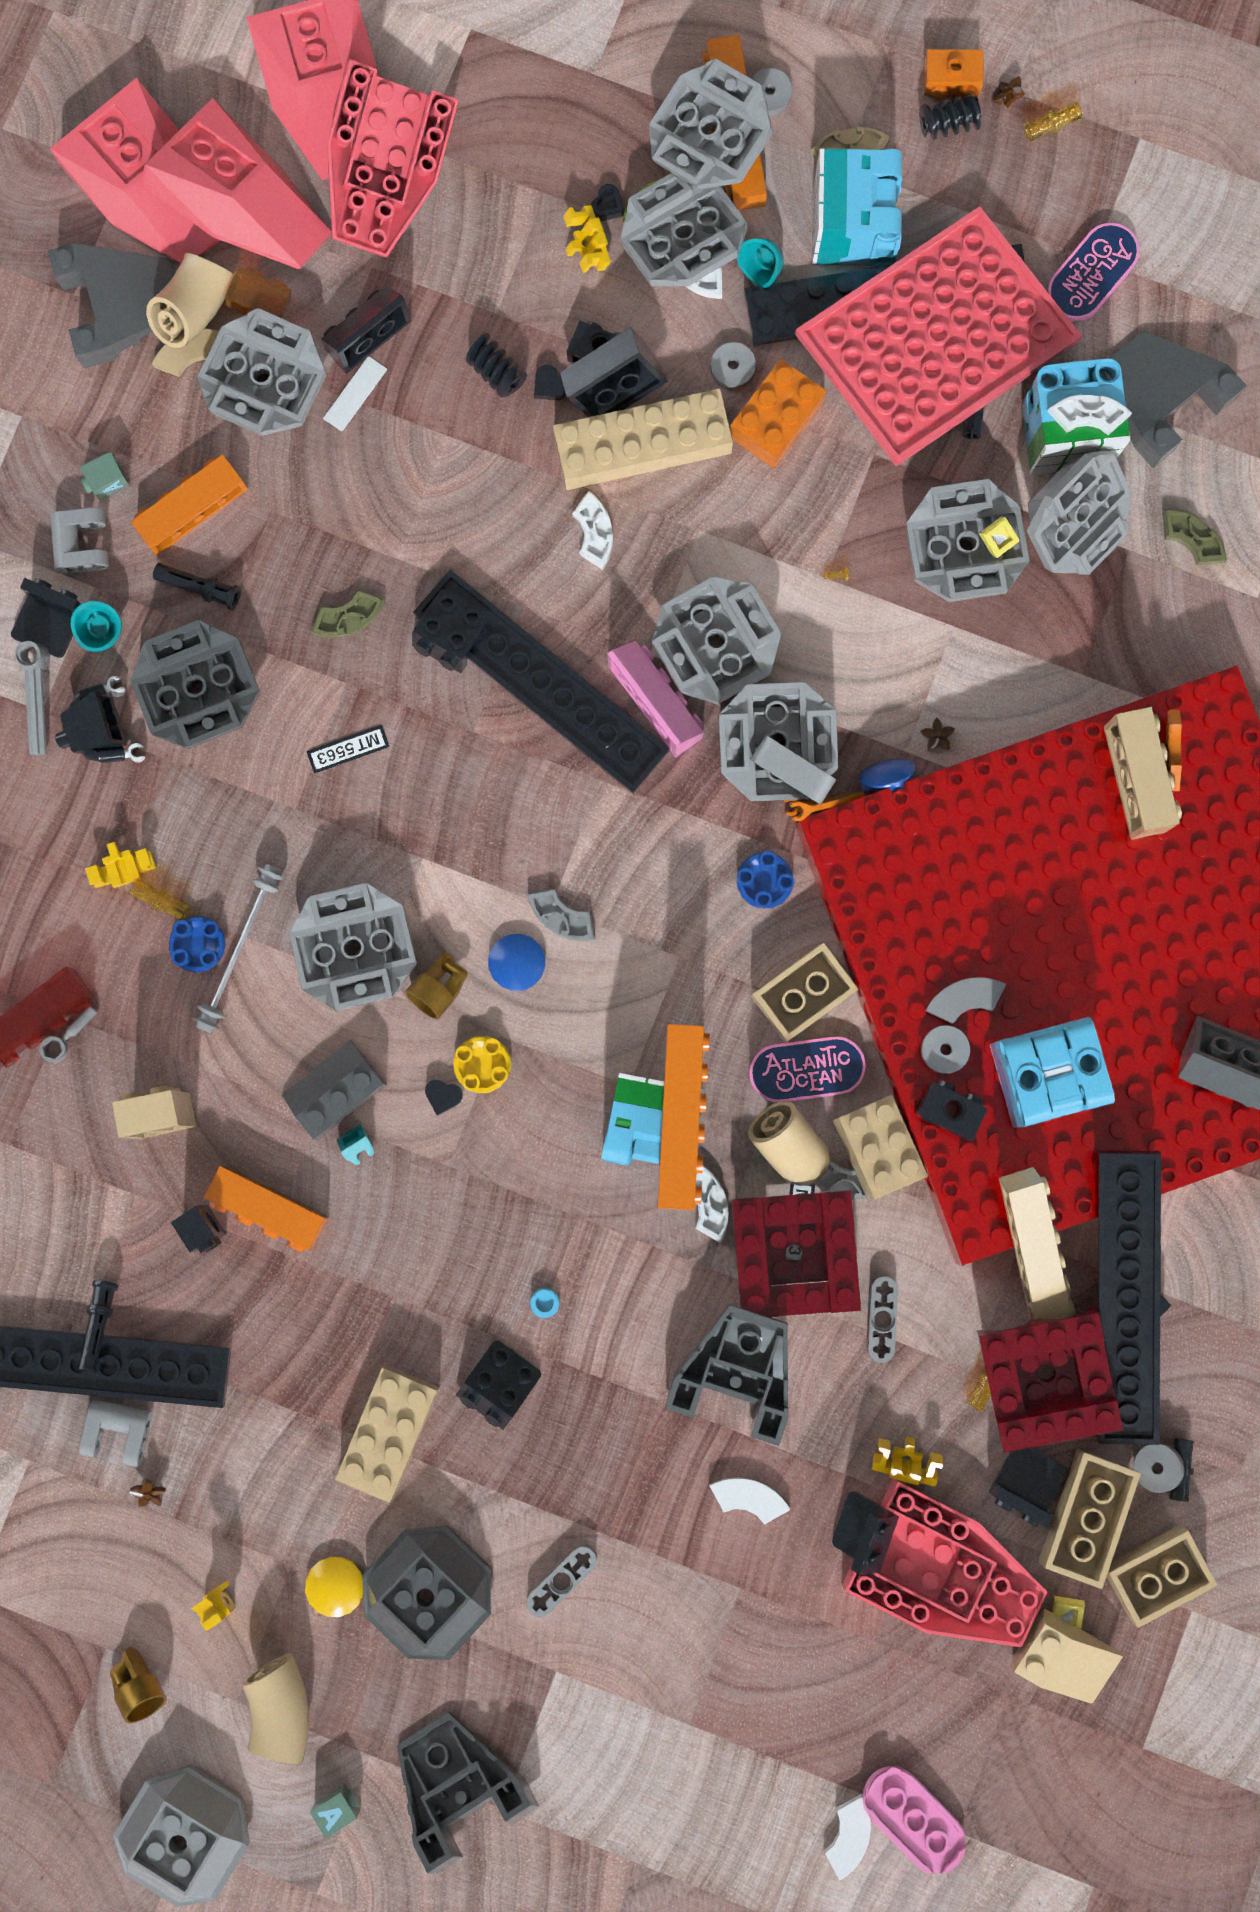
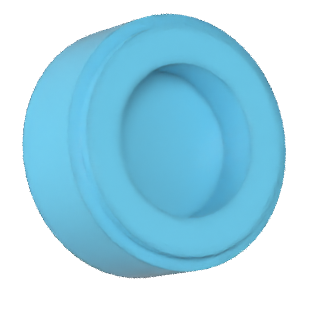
M550 1288L536 1290L530 1299L531 1310L541 1318L553 1316L560 1305L558 1294Z

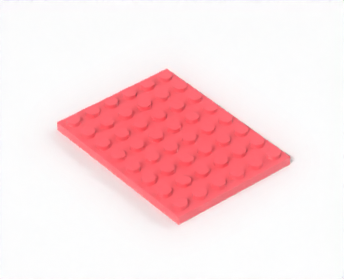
M980 206L797 328L795 332L797 338L895 466L901 464L1073 347L1082 338L1076 327Z

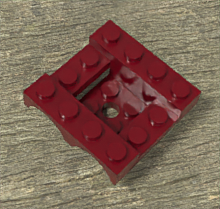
M850 1190L731 1199L741 1308L771 1318L777 1316L861 1311ZM791 1245H797L802 1250V1256L797 1262H790L785 1256L786 1249Z
M1090 1308L1082 1314L1068 1318L1033 1319L1024 1325L1006 1330H977L1003 1452L1123 1430L1104 1346L1105 1341L1101 1321L1096 1308ZM1043 1365L1052 1366L1054 1368V1375L1049 1379L1040 1378L1038 1376L1040 1367Z

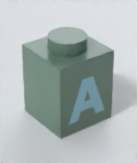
M111 452L80 466L84 474L80 480L88 494L93 492L99 500L129 486L117 459Z
M346 1784L314 1803L310 1814L326 1839L357 1819L361 1803L355 1791H349Z

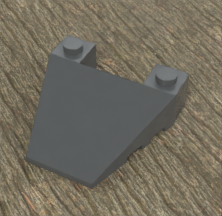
M78 243L48 250L54 276L63 290L82 285L87 286L96 322L69 329L75 356L84 369L113 361L119 357L118 354L131 345L133 347L141 342L142 338L153 332L146 315L147 305L150 299L156 296L174 276L175 271L171 259Z
M1144 330L1109 358L1117 361L1121 367L1126 407L1132 412L1130 417H1128L1132 444L1152 468L1156 467L1174 452L1183 440L1166 422L1167 418L1196 394L1218 415L1236 400L1247 386L1228 364ZM1102 372V374L1106 375L1110 381V375L1106 372Z
M730 1304L675 1371L666 1398L665 1409L693 1418L703 1387L756 1404V1412L750 1427V1437L779 1446L788 1421V1324Z
M450 1712L445 1713L397 1745L403 1785L406 1786L407 1810L411 1818L413 1830V1846L427 1874H438L463 1857L449 1828L490 1801L494 1800L504 1821L509 1823H515L539 1807L525 1778Z

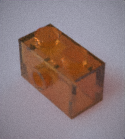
M238 266L225 295V306L245 315L259 308L283 319L291 300L292 290L288 289V286L280 280L272 279L271 281L262 277V274L254 268Z

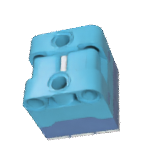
M1090 1017L989 1044L1013 1128L1037 1124L1064 1115L1112 1104L1115 1101L1097 1032Z

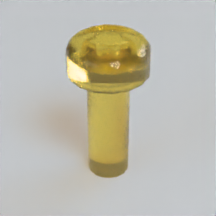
M844 568V571L824 572V579L844 578V581H849V568Z

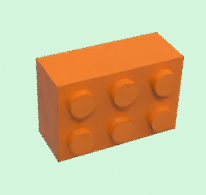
M780 359L730 425L732 440L775 469L822 407L827 391Z

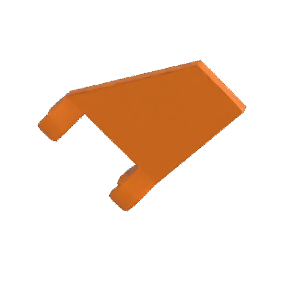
M860 790L826 796L821 804L812 799L783 800V802L793 801L790 803V807L795 808L792 811H785V814L792 816L791 818L795 821H802L812 812L839 806L862 798L865 795ZM802 810V812H801V814H800L799 816H794V815L798 814V813Z

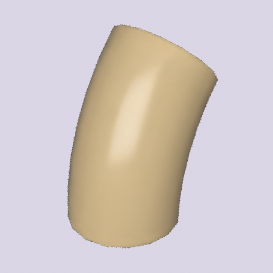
M185 253L172 279L156 296L150 299L147 305L146 315L154 334L163 343L173 348H181L188 344L205 329L216 315L227 297L236 276L207 259L191 253Z
M781 1101L772 1104L759 1113L750 1124L748 1130L750 1141L776 1172L788 1183L797 1186H809L819 1181L825 1175L830 1163L829 1150L822 1138L792 1102Z
M288 1653L266 1663L249 1675L242 1683L251 1715L248 1749L258 1756L276 1762L301 1764L304 1760L308 1741V1701L300 1669L293 1654Z

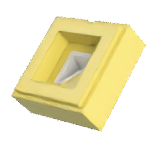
M1003 516L979 533L994 558H998L1020 541L1007 518Z
M1054 1596L1052 1613L1081 1629L1085 1602L1084 1600Z

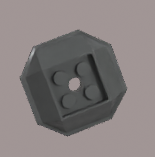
M200 620L144 641L140 652L141 655L130 680L150 733L154 737L186 749H191L243 728L261 694L240 640ZM195 683H203V689L200 693L191 694V688Z
M449 1526L405 1529L362 1576L365 1617L408 1659L450 1660L491 1615V1566ZM424 1588L431 1590L434 1594V1600L431 1602L422 1601L419 1597V1591Z

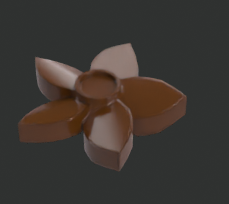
M1020 76L1012 79L1009 84L1000 82L999 88L1002 93L995 96L992 101L994 103L1003 101L1004 105L1009 108L1012 102L1021 98L1025 93L1021 89L1022 82Z
M936 717L932 725L933 729L925 728L920 732L924 737L930 738L927 744L928 751L934 749L938 744L943 749L949 750L950 742L947 737L952 735L955 728L947 726L942 729V723Z
M146 1479L143 1485L133 1486L129 1492L134 1497L139 1498V1507L146 1506L149 1501L161 1506L162 1499L159 1495L164 1494L166 1488H153V1482Z

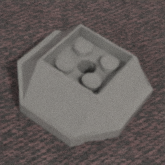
M716 58L705 63L704 66L680 75L649 124L652 147L651 155L656 164L698 189L741 183L773 134L762 85ZM717 127L713 134L707 135L710 129Z
M670 173L629 198L621 243L650 286L678 288L680 286L692 285L737 258L748 227L747 221L721 186L698 189L675 174Z
M259 308L247 313L248 315L223 325L197 376L209 411L216 416L262 436L303 426L326 378L325 370L310 331ZM260 375H269L265 382H257Z
M1101 450L1086 453L1083 457L1071 458L1028 502L1030 525L1027 533L1045 569L1053 573L1090 575L1128 535L1129 522L1126 520L1130 509L1131 491L1113 452Z
M989 479L931 487L905 525L914 582L948 602L1006 594L1030 562L1020 505L999 490L998 486ZM1003 516L1007 518L1020 541L998 558H994L979 533ZM963 540L969 541L973 549L969 551L964 550L959 542Z
M711 577L662 605L652 638V645L681 693L720 706L734 698L746 684H759L770 677L781 631L753 584ZM712 637H719L723 640L724 644L720 648H713L709 645L708 640Z
M805 682L746 684L718 715L721 774L749 801L809 799L800 791L750 760L765 735L771 737L773 734H780L785 740L784 747L830 776L838 769L836 709Z
M368 883L309 896L289 932L301 989L335 1011L395 997L417 964L404 906ZM353 941L360 942L361 951L359 954L349 956L347 946Z
M192 1764L148 1778L113 1834L125 1875L176 1907L216 1900L250 1843L242 1795ZM174 1836H183L187 1845H177L174 1841Z

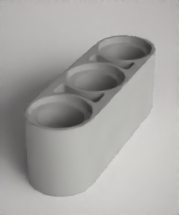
M765 735L750 759L819 804L822 803L836 781L835 778Z

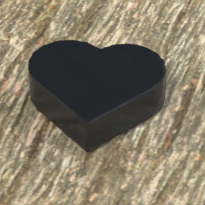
M603 185L599 189L598 197L591 202L595 217L599 218L600 221L624 215L625 211L620 192L615 185Z
M552 365L541 366L536 373L534 398L546 400L563 399L566 396V392L556 368Z
M432 1080L425 1087L426 1097L437 1116L454 1108L463 1099L462 1089L455 1084L446 1085L441 1080Z

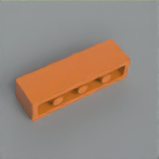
M223 454L218 458L213 457L204 464L203 469L196 474L186 476L181 481V485L173 491L164 492L159 496L158 502L149 508L146 507L138 511L134 519L130 521L156 556L248 490L243 480Z
M219 1166L203 1197L211 1201L209 1203L211 1208L225 1213L227 1209L237 1214L235 1217L237 1221L251 1226L253 1222L263 1227L261 1230L263 1234L273 1239L281 1236L288 1240L287 1246L302 1253L304 1249L312 1250L328 1220V1217L227 1166Z

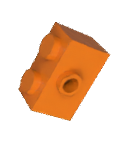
M927 49L924 60V95H931L934 98H943L945 96H960L964 98L966 94H971L973 97L980 95L984 82L983 50Z

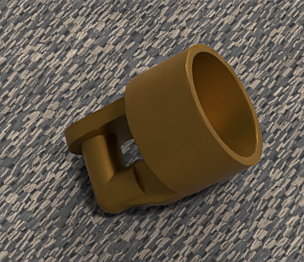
M448 952L443 953L426 973L421 972L405 991L407 998L420 1011L435 1020H438L454 1002V999L460 993L463 982L468 976L467 970L454 962L453 955ZM447 972L451 977L442 985L438 981Z
M128 1647L122 1653L123 1659L110 1670V1677L113 1683L114 1700L124 1721L131 1724L142 1721L156 1713L166 1703L167 1698L156 1675L149 1672L140 1653L136 1649ZM128 1671L132 1677L130 1681H128L125 1675Z

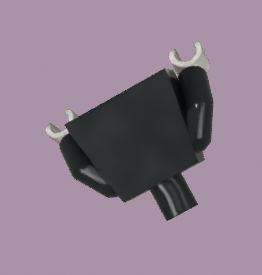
M110 677L107 685L98 684L77 692L69 705V709L61 715L64 730L55 735L56 743L61 749L70 747L73 753L83 754L85 759L100 763L124 761L125 758H131L134 762H141L145 759V756L134 757L132 755L134 749L144 748L141 744L134 743L128 749L123 748V746L127 745L112 697H121L126 692L125 687L112 688L113 685L121 683L119 677Z

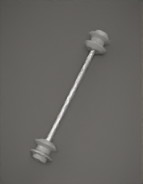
M266 864L264 869L258 867L262 874L259 879L252 880L261 891L211 1006L207 1004L197 1006L201 1014L199 1017L192 1019L197 1021L195 1027L209 1033H212L213 1029L220 1030L216 1025L217 1019L225 1018V1016L216 1007L266 892H279L280 890L277 888L276 883L278 880H285L284 877L280 876L282 871L271 865Z

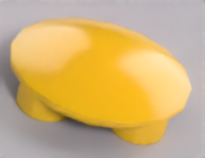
M474 1036L464 1041L456 1050L453 1060L454 1073L459 1083L466 1090L476 1093H490L500 1088L508 1079L511 1070V1059L506 1047L497 1039L489 1036Z
M328 1557L314 1565L306 1578L305 1593L309 1604L318 1613L327 1617H341L351 1613L359 1605L363 1596L362 1574L357 1568L356 1563L351 1559L343 1557Z

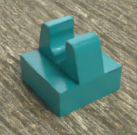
M361 1124L336 1139L344 1158L350 1160L355 1165L360 1163L357 1154L361 1151H367L370 1157L374 1154L369 1136Z

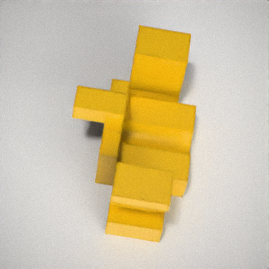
M591 205L584 206L580 212H575L573 207H569L563 216L566 227L584 225L581 231L573 233L575 240L571 241L566 247L567 256H573L576 251H579L581 256L579 264L583 273H586L591 266H596L597 271L605 270L611 263L606 248L608 242L600 219L595 217ZM582 242L586 243L587 247H584Z
M116 842L107 844L110 856L102 858L105 866L99 867L94 865L85 868L90 885H94L95 888L112 884V887L117 888L142 879L141 873L157 867L152 852L147 851V848L135 851V856L134 852L130 849L119 852Z
M907 1436L904 1448L894 1446L890 1459L888 1457L891 1451V1441L879 1438L878 1451L881 1453H874L872 1470L889 1474V1478L917 1486L919 1483L936 1487L938 1470L935 1468H942L943 1455L931 1452L926 1468L923 1469L921 1468L923 1454L914 1451L915 1438ZM907 1455L910 1459L904 1460L902 1457Z
M228 1580L215 1587L203 1597V1600L192 1607V1610L196 1611L201 1620L199 1622L205 1631L210 1630L236 1608L227 1592L223 1593V1590L230 1585Z

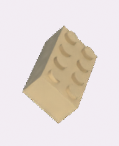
M1152 707L1116 714L1104 726V731L1130 838L1133 840L1165 833L1180 823L1179 819L1182 817L1179 802L1174 801L1172 792L1175 787L1174 778L1171 772H1167L1165 761H1167V750L1164 743H1160L1158 732H1160L1159 718L1156 714L1153 715Z
M387 1364L384 1365L378 1375L335 1480L391 1503L440 1387Z
M1076 1448L1038 1562L1046 1569L1103 1589L1141 1473L1128 1466Z

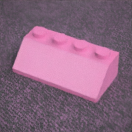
M633 641L607 653L609 669L675 758L703 738L704 732L702 729L705 728L703 722L695 713L691 716L685 707L688 705L686 699L679 691L674 693L668 684L671 682L670 678L662 668L657 670L651 662L654 657L645 645L640 647L637 641Z

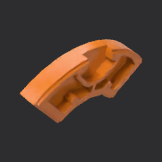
M1169 710L1167 712L1166 768L1167 772H1171L1174 778L1175 787L1172 791H1180L1182 768V723L1180 710Z

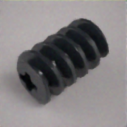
M966 94L963 100L957 96L953 98L952 103L949 99H944L941 105L935 101L932 102L930 107L927 104H922L919 109L920 125L924 138L927 133H930L933 140L937 139L938 130H941L943 137H948L949 128H952L954 135H958L960 125L963 126L967 133L970 130V123L974 124L976 130H980L981 108L976 95L973 98L971 94Z
M484 333L470 347L466 356V362L470 366H474V370L481 374V378L485 382H489V386L493 390H497V394L500 397L510 396L523 385L527 378V373L525 372L518 376L521 367L517 364L510 368L513 358L510 356L502 360L506 351L502 348L495 352L498 343L492 341L487 344L490 335Z

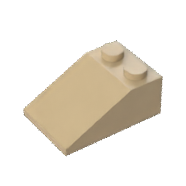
M1043 1608L1032 1625L1023 1646L1018 1647L1013 1655L1014 1672L1040 1688L1092 1704L1123 1658V1653Z

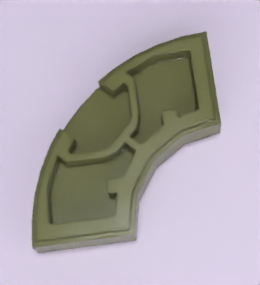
M1163 510L1165 540L1177 541L1186 546L1193 554L1196 565L1218 564L1227 561L1221 539L1214 529L1211 530L1204 522L1198 519L1199 517L1181 510Z
M357 590L353 598L344 605L333 608L321 606L311 634L324 638H340L357 633L367 627L379 615L385 604V599Z

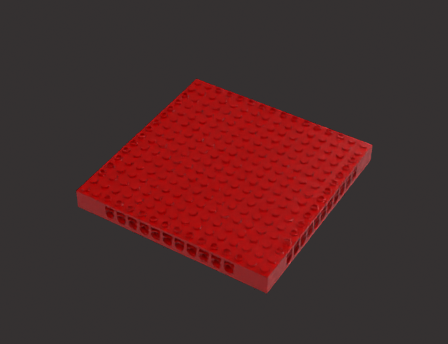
M1238 665L904 782V787L901 790L892 792L887 788L798 821L796 825L798 835L850 977L859 989L856 993L902 1119L928 1174V1177L924 1179L955 1264L963 1266L1014 1248L999 1182L1001 1177L1034 1167L1038 1175L1045 1177L1048 1182L1050 1194L1046 1195L1047 1201H1050L1055 1212V1219L1052 1220V1225L1056 1227L1057 1231H1061L1098 1217V1151H1160L1161 1194L1260 1159V1110L1245 1106L1241 1102L1218 1095L1211 1090L1196 1084H1190L1178 1078L1180 1058L1197 1016L1260 1040V721ZM1152 707L1153 715L1156 714L1160 721V732H1158L1160 743H1164L1167 750V712L1169 710H1180L1182 723L1180 791H1172L1174 801H1178L1181 807L1182 817L1179 819L1180 823L1165 833L1131 840L1104 726L1116 714ZM969 978H989L1006 984L993 1011L982 1008L969 1009L960 1014L953 1024L925 1011L929 1003L939 992L958 981ZM1090 1017L1097 1032L1113 1088L1114 1103L1025 1127L1013 1128L989 1044ZM940 1026H952L959 1029L965 1034L970 1045V1055L966 1064L960 1070L949 1074L934 1072L927 1067L921 1056V1044L928 1032ZM943 1044L940 1048L941 1053L949 1055L950 1047ZM939 1080H943L956 1087L954 1092L964 1097L966 1093H969L983 1100L981 1105L988 1108L973 1141H966L914 1115L929 1083L935 1082L938 1084ZM952 1100L948 1101L945 1105V1112L949 1117L954 1118L959 1113L958 1104Z

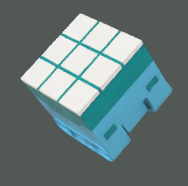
M820 149L813 186L812 265L880 267L894 264L897 252L900 249L902 235V212L896 208L902 182L901 151L897 149Z

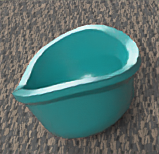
M752 238L743 242L737 257V263L754 286H759L763 289L773 284L776 277L780 274L784 266V256L779 245L773 240Z
M88 601L79 605L74 610L71 616V630L75 640L82 648L92 652H100L110 648L117 642L122 631V621L119 613L109 604L100 601Z

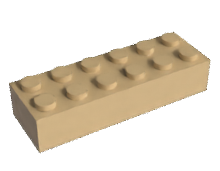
M720 388L553 425L554 439L566 490L732 453L733 441Z

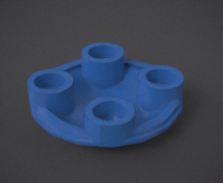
M907 759L879 761L868 766L860 773L858 778L861 789L863 791H872L876 788L887 787L892 792L901 790L904 787V781L916 773V767L914 762Z
M771 851L756 853L748 857L740 865L736 876L737 888L742 898L751 906L760 909L774 908L782 904L791 894L795 883L788 863Z
M199 915L177 921L173 926L169 940V950L173 963L183 970L193 973L208 971L216 966L223 957L226 946L225 936L219 924L208 917Z
M509 934L499 939L492 947L488 957L489 971L493 980L501 987L511 991H525L534 986L542 977L545 969V954L541 946L532 937L523 934Z

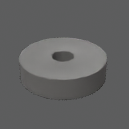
M765 68L759 70L751 77V79L762 85L764 92L766 90L774 92L771 95L765 93L770 116L780 114L788 107L792 95V85L785 73L778 69Z
M737 342L725 343L717 348L712 356L711 375L714 381L725 389H741L748 385L754 377L756 369L755 356L744 344ZM730 363H736L738 365V368L730 369L728 365Z
M952 1026L934 1028L926 1034L921 1044V1056L928 1068L940 1074H949L960 1070L966 1064L970 1055V1045L967 1037L962 1031ZM943 1044L950 1047L949 1055L941 1053L940 1048Z
M1161 1443L1160 1445H1148L1142 1448L1136 1455L1134 1469L1141 1473L1138 1482L1145 1489L1155 1493L1168 1492L1176 1488L1182 1481L1184 1463L1180 1454L1171 1446ZM1157 1462L1161 1463L1163 1466V1472L1161 1474L1157 1473L1155 1470V1464Z

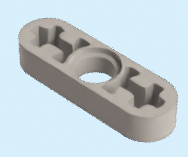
M887 1276L875 1278L870 1285L867 1352L870 1358L878 1363L890 1361L895 1353L898 1286L892 1278ZM882 1281H886L887 1286L892 1287L891 1293H886L885 1300L886 1303L892 1302L891 1308L883 1305L874 1307L875 1301L881 1302V1293L876 1292V1287L881 1286ZM887 1311L890 1314L891 1321L887 1327L880 1328L876 1326L874 1317L877 1312ZM874 1330L879 1333L890 1332V1337L884 1336L883 1339L884 1345L889 1347L888 1352H883V1357H878V1353L873 1351V1346L879 1345V1336H873Z
M586 1544L576 1546L531 1590L527 1598L529 1612L536 1617L548 1615L595 1568L597 1561L595 1550ZM578 1553L582 1555L590 1554L588 1559L590 1565L586 1566L583 1563L576 1569V1572L580 1574L578 1577H575L571 1568L565 1566L569 1562L570 1566L573 1567L578 1561ZM564 1572L569 1575L571 1582L567 1588L560 1589L554 1585L553 1578L557 1573ZM548 1584L550 1590L558 1595V1597L555 1599L553 1594H551L546 1599V1608L542 1606L534 1607V1596L543 1597L548 1591L543 1586Z

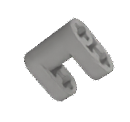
M85 508L57 511L50 514L55 572L73 574L101 571L109 568L107 551H79L78 531L96 530L106 526L104 510Z
M93 1399L88 1409L79 1454L96 1458L101 1447L104 1430L128 1434L123 1464L139 1467L145 1453L152 1422V1411Z

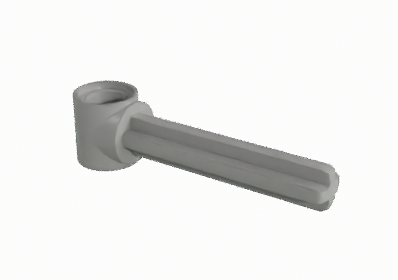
M23 641L15 649V658L20 664V670H25L30 755H45L47 753L42 670L47 669L46 665L50 660V652L41 643ZM32 648H35L37 657L33 662H30L28 653Z

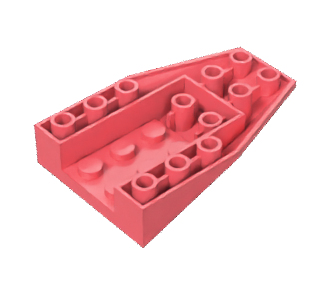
M307 0L246 17L274 113L322 181L329 179L327 143L345 67L351 59L377 69L358 0Z
M350 59L345 67L327 143L332 239L387 258L437 183L459 100L434 90L427 95L376 76L378 69Z
M135 78L53 145L50 150L60 167L113 226L181 264L185 253L201 257L220 240L206 233L142 187L145 164L179 130L140 81Z
M214 98L189 120L144 166L142 187L214 238L296 269H300L332 234L329 227L278 164Z
M892 1479L880 1505L898 1515L899 1519L881 1571L859 1575L852 1571L850 1566L842 1583L844 1590L925 1633L1022 1647L1048 1592L978 1521L906 1482Z

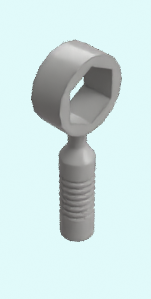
M88 1005L67 1027L66 1033L61 1038L55 1036L45 1038L39 1047L41 1057L48 1062L54 1063L65 1059L68 1053V1045L65 1041L69 1037L75 1036L98 1013L97 1010ZM52 1040L58 1041L62 1050L55 1059L48 1057L46 1046Z

